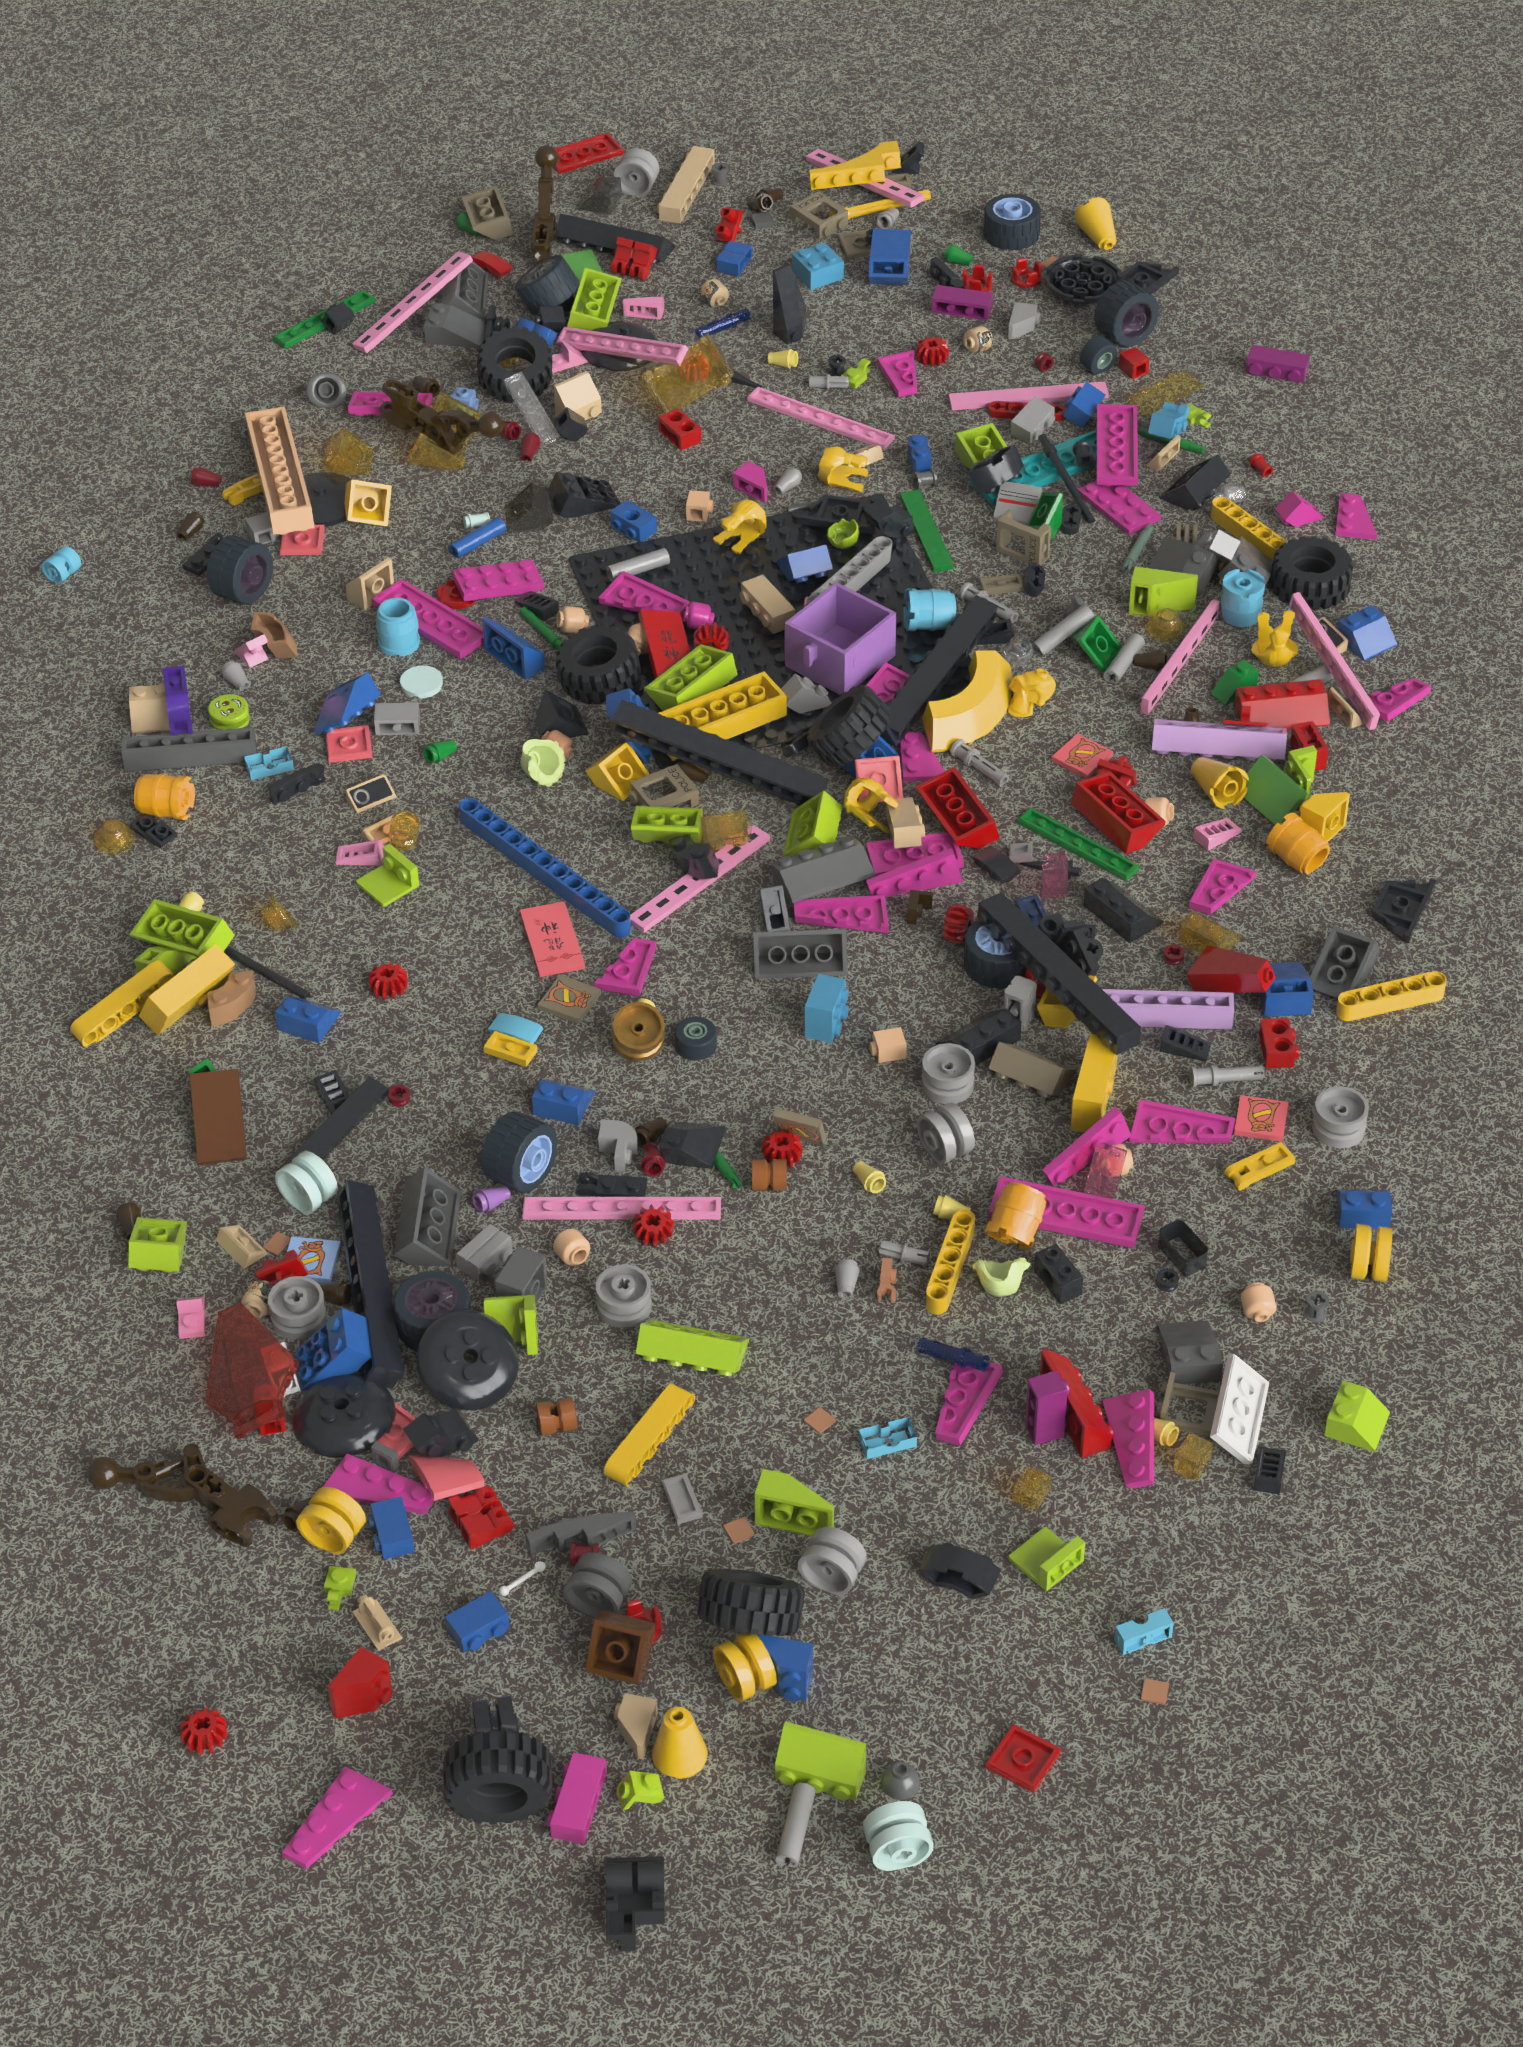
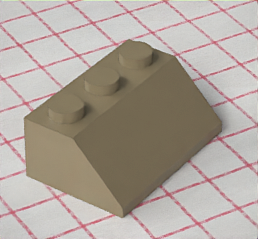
M497 186L461 197L474 231L494 240L514 235L508 213Z
M1004 1042L998 1043L989 1069L996 1071V1077L1007 1081L1009 1077L1017 1080L1016 1085L1025 1089H1029L1030 1086L1038 1089L1037 1094L1046 1098H1050L1051 1095L1059 1096L1077 1072L1075 1069L1025 1048Z

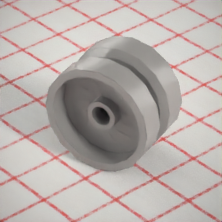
M640 148L629 149L623 154L613 173L614 182L617 188L624 194L645 196L650 192L659 174V164L650 152Z
M946 1043L936 1045L924 1054L922 1060V1088L929 1099L941 1104L951 1102L957 1104L966 1100L973 1093L975 1085V1060L968 1049L961 1045Z
M1343 1086L1330 1087L1322 1091L1317 1096L1312 1129L1315 1137L1325 1145L1334 1148H1350L1359 1144L1364 1138L1369 1111L1367 1099L1360 1092Z
M953 1102L938 1107L936 1112L930 1111L919 1116L917 1120L919 1138L924 1149L937 1164H946L954 1160L956 1155L962 1156L974 1149L975 1138L972 1127L958 1105Z
M622 1264L607 1268L599 1275L596 1281L597 1312L601 1319L611 1326L626 1328L641 1324L648 1318L652 1310L651 1282L645 1271L637 1266Z
M303 1276L289 1277L274 1285L268 1294L271 1324L275 1332L282 1337L291 1340L306 1339L311 1337L315 1331H318L325 1324L326 1307L324 1304V1293L321 1286L313 1279Z
M822 1527L813 1533L808 1542V1547L804 1550L798 1561V1570L801 1576L813 1587L835 1595H842L848 1593L855 1583L857 1574L861 1571L867 1560V1553L863 1545L846 1531L835 1527Z

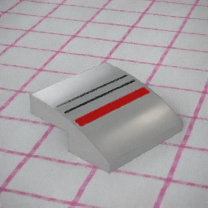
M1008 481L1001 484L993 520H997L1000 515H1003L1010 509L1012 510V520L1027 524L1040 498L1042 487Z

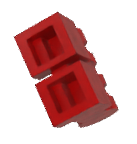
M617 237V249L611 264L612 273L618 274L621 270V274L626 276L630 272L631 278H635L638 275L639 280L644 281L649 276L650 267L654 262L657 248L650 244Z
M490 1486L482 1487L474 1494L460 1498L458 1495L448 1498L449 1514L458 1530L461 1531V1535L470 1550L490 1542L494 1538L503 1536L514 1528L512 1519L508 1516L506 1509L502 1507L500 1499L496 1497L494 1489Z

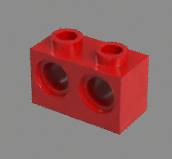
M679 408L658 416L659 432L681 451L701 443V427Z
M1308 721L1293 724L1290 737L1292 750L1314 745L1317 750L1315 771L1326 769L1329 749L1314 722Z
M1289 1018L1260 1019L1259 1038L1265 1068L1294 1067L1295 1059H1299V1047L1294 1045L1296 1038L1295 1028H1291Z

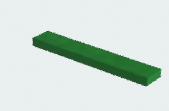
M362 290L341 302H344L355 313L376 302V299ZM327 309L273 336V341L286 349L325 329L326 327L321 321Z
M920 490L900 493V499L906 512L913 517L914 530L933 572L954 569L952 559Z
M1031 807L1017 819V823L1124 881L1130 879L1140 869V865Z

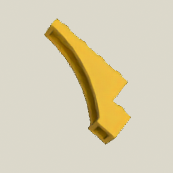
M881 142L874 149L852 160L833 166L809 170L811 190L885 181L884 170L901 168L898 142Z

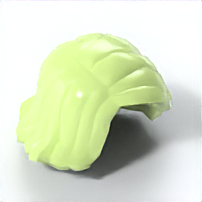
M538 739L525 742L520 762L525 774L533 778L534 781H537L538 785L550 787L552 783L558 782L565 769L564 750L562 747H559V743L557 741Z
M1018 1258L1014 1261L1008 1260L1003 1263L987 1262L986 1260L979 1259L972 1267L976 1270L980 1282L987 1293L995 1297H1003L1014 1294L1018 1290L1022 1275L1031 1264L1025 1258Z

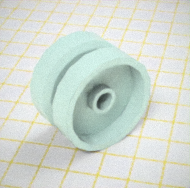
M303 1151L298 1154L291 1163L283 1166L275 1175L276 1185L284 1199L305 1215L312 1214L321 1206L322 1202L328 1201L338 1190L337 1181L332 1171L320 1157L309 1151Z
M911 1801L888 1803L872 1811L863 1822V1831L866 1841L870 1844L869 1851L873 1864L879 1869L892 1871L915 1866L927 1859L933 1851V1840L930 1831L927 1829L924 1811L919 1804Z

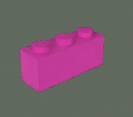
M573 1752L570 1763H565L562 1774L564 1782L562 1786L557 1787L555 1794V1803L557 1804L555 1810H550L547 1818V1827L551 1829V1838L585 1844L607 1774L606 1759Z

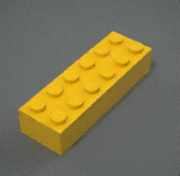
M764 671L658 714L674 718L681 723L695 726L702 731L716 734L727 740L787 716V696ZM668 755L673 761L679 759L674 756Z

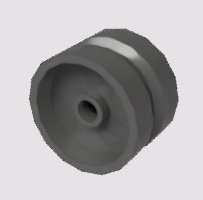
M588 1552L581 1555L573 1569V1574H571L563 1588V1596L574 1610L584 1615L596 1618L603 1610L618 1614L623 1604V1599L632 1585V1576L627 1568L610 1556Z

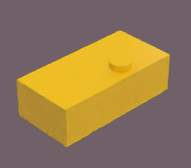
M215 944L147 998L139 1017L157 1035L161 1034L196 1005L202 1007L208 1002V992L217 990L226 982L235 966L234 962Z
M1091 1032L1072 1103L1071 1130L1086 1132L1104 1117L1109 1095L1112 1094L1118 1059V1055H1115L1109 1048H1106L1103 1042Z

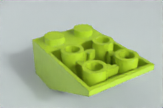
M1135 566L1131 580L1129 614L1154 616L1195 608L1198 575Z

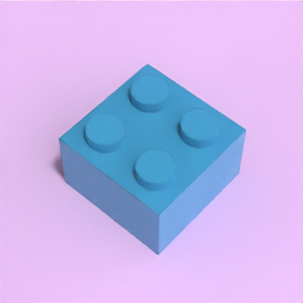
M824 242L792 253V271L812 290L844 279V261Z
M818 974L805 1004L806 1038L832 1043L834 1037L840 1035L842 1029L841 1020L847 1019L849 1006H846L849 996V990L846 989V979Z

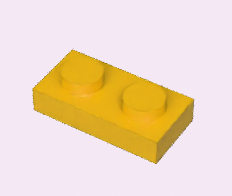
M494 1031L484 1045V1053L527 1067L537 1053V1045Z

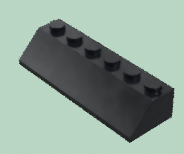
M561 213L555 236L560 239L561 243L571 245V242H576L579 247L588 249L589 246H593L596 251L605 253L606 250H610L613 255H615L617 249V237L650 244L657 248L653 264L664 262L676 246L662 236Z

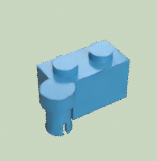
M1166 401L1163 409L1152 413L1148 433L1168 439L1180 435L1187 428L1190 406L1184 404L1176 405Z

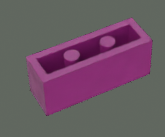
M937 285L932 296L931 312L988 321L993 308V293Z
M1252 345L1247 357L1246 373L1304 383L1309 369L1310 355Z
M1057 1370L1028 1379L1025 1427L1035 1446L1064 1437V1430L1067 1427V1395L1070 1393L1067 1381L1065 1379L1062 1380Z

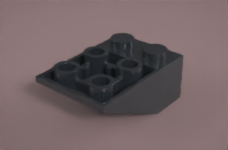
M556 472L547 490L558 514L570 518L613 509L621 504L608 481L602 479L595 480L587 476H575L567 472Z

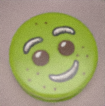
M234 694L222 695L212 700L208 706L210 724L216 730L244 728L250 720L248 703L241 696Z

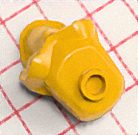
M1038 668L1034 671L1014 676L1009 685L1010 690H1013L1015 693L1008 707V713L1011 716H1031L1034 704L1043 706L1053 695L1056 682L1049 675L1048 671Z

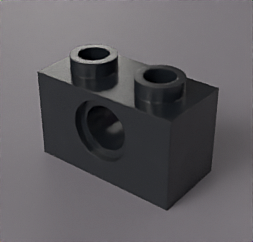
M1057 1244L1035 1253L1034 1272L1060 1304L1082 1295L1083 1276Z

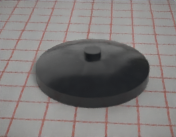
M331 472L304 475L314 525L328 527L346 521L344 505L346 483L352 479Z

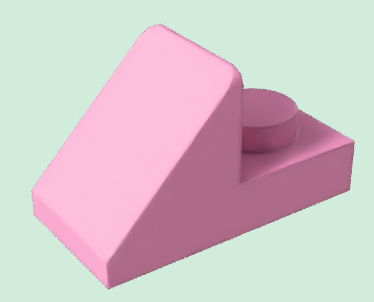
M561 341V353L552 355V373L587 363V360L579 350Z
M261 635L236 649L234 653L251 668L268 659L262 647L268 641L265 635Z
M204 1296L179 1298L176 1301L179 1339L205 1337Z

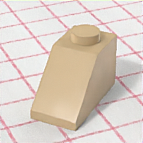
M624 1693L622 1703H617L615 1707L614 1720H618V1730L637 1758L644 1760L658 1714L657 1699Z

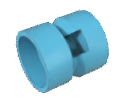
M63 546L42 563V571L46 578L57 584H61L69 575H72L81 567L80 557L68 546Z

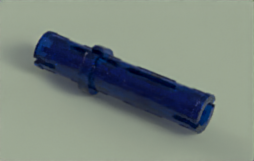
M744 308L735 313H728L721 319L697 327L695 329L696 336L702 340L727 328H735L739 323L751 319L750 312L747 308Z
M925 1337L921 1338L918 1343V1347L924 1348H918L919 1353L957 1363L962 1368L971 1367L985 1372L990 1365V1362L984 1361H989V1356L972 1352L967 1347L958 1348Z

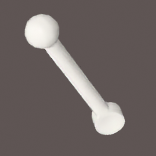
M537 1562L534 1569L509 1585L501 1586L499 1588L500 1595L507 1596L511 1589L535 1573L544 1571L545 1563Z

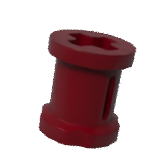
M571 1542L570 1566H575L583 1554L588 1552L599 1553V1543H594L591 1546L577 1545L576 1542Z

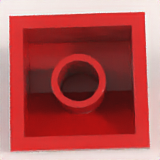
M363 1647L358 1649L328 1685L332 1715L335 1718L373 1712L381 1704L385 1705L389 1702L393 1691L387 1660Z

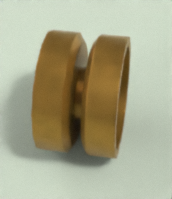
M644 1002L628 1003L619 1009L614 1016L612 1024L613 1047L619 1056L629 1061L639 1062L649 1060L660 1052L664 1041L665 1024L659 1010Z

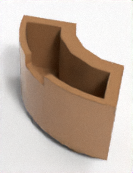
M254 612L251 631L256 637L265 635L268 641L266 644L275 657H297L296 642L284 624L272 614Z
M253 970L230 973L229 980L224 986L208 992V1006L212 1027L229 1023L237 1019L247 1008H250L256 995Z

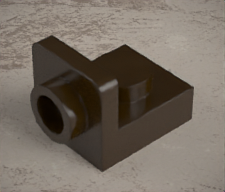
M910 890L907 924L916 925L917 917H922V909L932 910L933 892Z

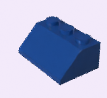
M487 617L482 618L484 650L525 680L545 669V655L540 649L535 648L526 639L520 637L514 630L509 629L504 624Z

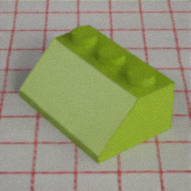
M823 790L792 811L783 857L799 854L802 850L818 848L824 843H834L838 834L837 830L843 806Z
M636 806L631 823L633 839L645 843L651 841L669 843V839L690 834L695 843H701L703 836V809Z
M785 1721L775 1762V1778L788 1786L806 1783L813 1786L816 1793L822 1791L833 1794L835 1798L842 1801L848 1799L856 1801L866 1774V1743Z

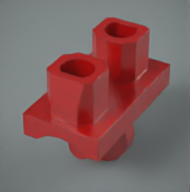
M722 208L720 213L722 217L721 224L717 225L715 230L717 234L716 241H735L736 235L742 232L739 225L743 211Z
M1122 755L1119 760L1112 759L1111 762L1099 759L1097 775L1111 772L1129 789L1132 785L1136 786L1138 783L1136 771L1132 770L1133 765L1128 764L1127 756Z
M295 1250L286 1252L284 1259L276 1262L269 1259L262 1262V1268L256 1270V1276L261 1281L270 1282L272 1286L289 1277H304L308 1275V1269Z

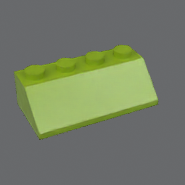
M585 268L567 327L590 331L596 328L607 327L622 278Z
M700 644L647 685L645 692L662 711L718 690L738 675L733 653Z
M157 899L153 900L130 933V936L197 957L203 955L215 944L224 952L235 936L223 918Z
M649 1320L640 1324L636 1354L643 1355L642 1359L646 1361L657 1362L658 1358L665 1359L668 1365L682 1366L683 1363L691 1364L694 1370L707 1371V1368L717 1369V1374L732 1376V1372L736 1373L740 1370L750 1338Z

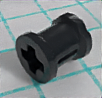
M842 355L829 357L830 371L828 374L830 376H841L845 373V357Z
M1078 441L1072 448L1073 453L1077 456V465L1080 467H1088L1094 462V455L1090 452L1091 447L1088 441Z

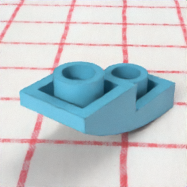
M499 1013L488 1028V1031L491 1035L494 1031L534 1044L543 1031V1027L519 1016Z

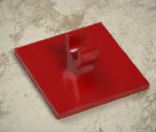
M1242 706L1241 721L1223 720V724L1267 727L1268 723L1250 722L1251 706Z

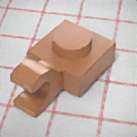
M882 1258L880 1285L877 1289L878 1302H881L882 1296L886 1294L891 1296V1303L896 1301V1289L891 1285L896 1284L897 1269H892L893 1258Z

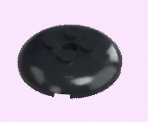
M1082 254L1059 258L1048 266L1045 275L1046 285L1056 297L1066 302L1080 305L1097 303L1102 294L1111 285L1122 281L1121 271L1113 262L1095 255L1093 258L1082 257Z
M629 321L609 322L607 327L592 330L658 341L651 330L643 325ZM582 350V355L590 364L598 368L610 369V371L634 370L651 362L649 360Z
M458 1310L447 1313L436 1319L426 1329L418 1344L417 1371L423 1386L434 1399L452 1409L475 1411L497 1403L509 1392L517 1376L519 1359L512 1336L499 1321L482 1312ZM463 1354L473 1355L475 1363H467L464 1360Z
M351 1373L333 1376L314 1383L302 1393L293 1410L292 1426L299 1442L303 1446L306 1445L313 1449L316 1454L326 1457H345L346 1454L353 1456L371 1449V1446L385 1433L388 1434L396 1417L395 1403L391 1393L384 1385L375 1382H365L362 1374Z

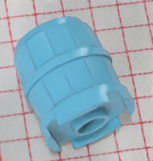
M1234 569L1223 578L1221 614L1224 621L1232 626L1248 627L1258 621V614L1261 613L1265 580L1261 574L1251 569H1247L1246 572H1239L1240 569Z
M907 588L905 590L904 600H908L906 607H903L906 631H916V629L929 631L946 630L949 625H953L956 617L954 593H950L948 590L936 589L917 590L915 588Z
M403 598L385 600L377 610L376 629L378 632L379 649L389 656H406L416 651L420 644V635L418 633V619L414 606L410 601Z

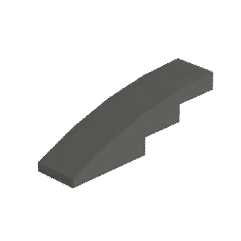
M634 1512L602 1513L550 1524L526 1533V1548L532 1556L553 1546H556L561 1553L571 1548V1542H576L577 1545L584 1543L591 1546L594 1543H599L600 1546L636 1530V1515Z

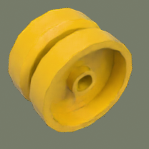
M1356 1224L1350 1252V1262H1352L1350 1278L1364 1280L1367 1276L1368 1265H1372L1371 1277L1373 1281L1387 1282L1393 1228L1379 1226L1376 1230L1375 1240L1371 1241V1227L1369 1225Z
M322 1487L313 1495L309 1505L298 1516L296 1523L301 1535L310 1544L332 1554L339 1555L347 1550L354 1539L353 1536H356L365 1524L366 1517L361 1506L352 1497L338 1489Z
M743 1632L735 1637L734 1644L731 1641H725L714 1647L713 1658L717 1671L724 1685L736 1701L743 1702L753 1697L755 1689L765 1691L776 1685L777 1677L773 1662L763 1642L756 1634Z

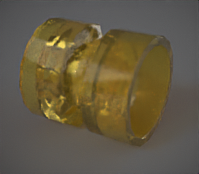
M410 811L395 813L390 822L388 842L398 851H408L414 848L418 839L419 818Z

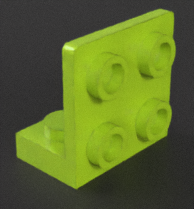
M1314 745L1289 751L1288 761H1286V774L1308 792L1301 804L1309 799L1311 782L1314 779L1317 750Z
M390 843L382 847L383 865L356 880L357 886L382 907L389 905L419 887L417 866Z
M535 1295L484 1298V1313L499 1321L508 1330L514 1342H522V1346L527 1345L528 1355H538Z
M1044 1527L1009 1555V1561L1042 1589L1048 1591L1084 1561L1085 1541L1076 1536L1070 1542H1064L1051 1530Z

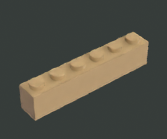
M693 146L691 151L687 153L685 161L681 163L680 170L675 173L673 182H670L668 191L663 194L661 203L659 202L657 205L659 220L681 224L710 173L712 166L715 164L714 149Z

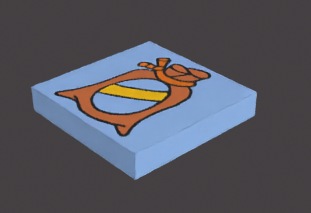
M291 1236L287 1252L291 1250L296 1251L308 1269V1275L304 1277L311 1278L317 1283H329L333 1276L341 1243L340 1241Z

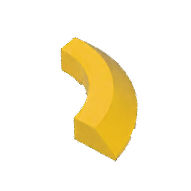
M975 651L968 667L970 673V684L968 687L951 698L928 702L922 716V721L931 752L950 751L952 745L958 739H963L966 744L971 745L974 740L982 736L984 737L991 732L1004 717L1012 697V690L1009 688L1012 681L1010 664L997 651Z

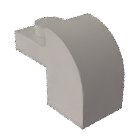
M601 1119L598 1135L599 1152L615 1153V1171L625 1172L626 1164H631L632 1154L638 1155L636 1131L631 1125L623 1121Z

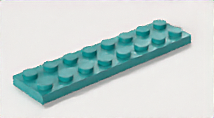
M1097 429L1055 445L1057 455L1069 476L1097 466ZM1081 440L1088 441L1091 447L1090 452L1094 455V462L1088 467L1077 465V456L1072 450L1073 445ZM1042 450L1021 458L1024 467L1019 471L1020 475L1008 480V482L1043 487L1062 478L1051 459L1047 458ZM970 479V485L974 488V485ZM1000 485L992 493H980L992 506L996 505Z

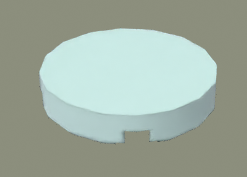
M430 666L412 667L406 670L400 678L402 691L410 697H431L437 694L443 685L441 672Z

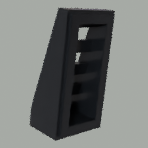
M532 591L515 600L516 604L526 607L543 622L559 611L558 601Z
M1011 619L993 623L976 645L1006 644L1010 642L1009 640L1015 637Z
M1166 1025L1160 1042V1052L1206 1062L1212 1043ZM1198 1046L1202 1047L1201 1052L1197 1051Z
M336 1070L315 1077L316 1091L332 1115L336 1111L335 1108L341 1106L349 1097V1094Z
M1260 1447L1253 1490L1280 1495L1286 1451ZM1264 1454L1280 1456V1459L1265 1457ZM1263 1462L1276 1463V1464H1279V1465L1267 1464V1463H1263ZM1262 1468H1264V1469H1270V1470H1276V1471H1278V1472L1269 1471V1470H1263ZM1261 1475L1272 1476L1277 1478L1265 1477Z

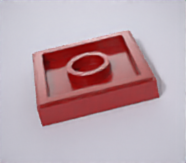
M1012 1724L985 1763V1768L1034 1793L1061 1754L1062 1749Z

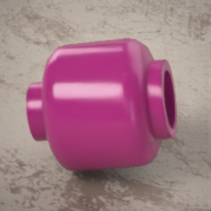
M693 601L688 606L685 605L682 622H685L687 628L697 630L699 625L705 626L706 622L713 625L714 613H711V607L708 604Z

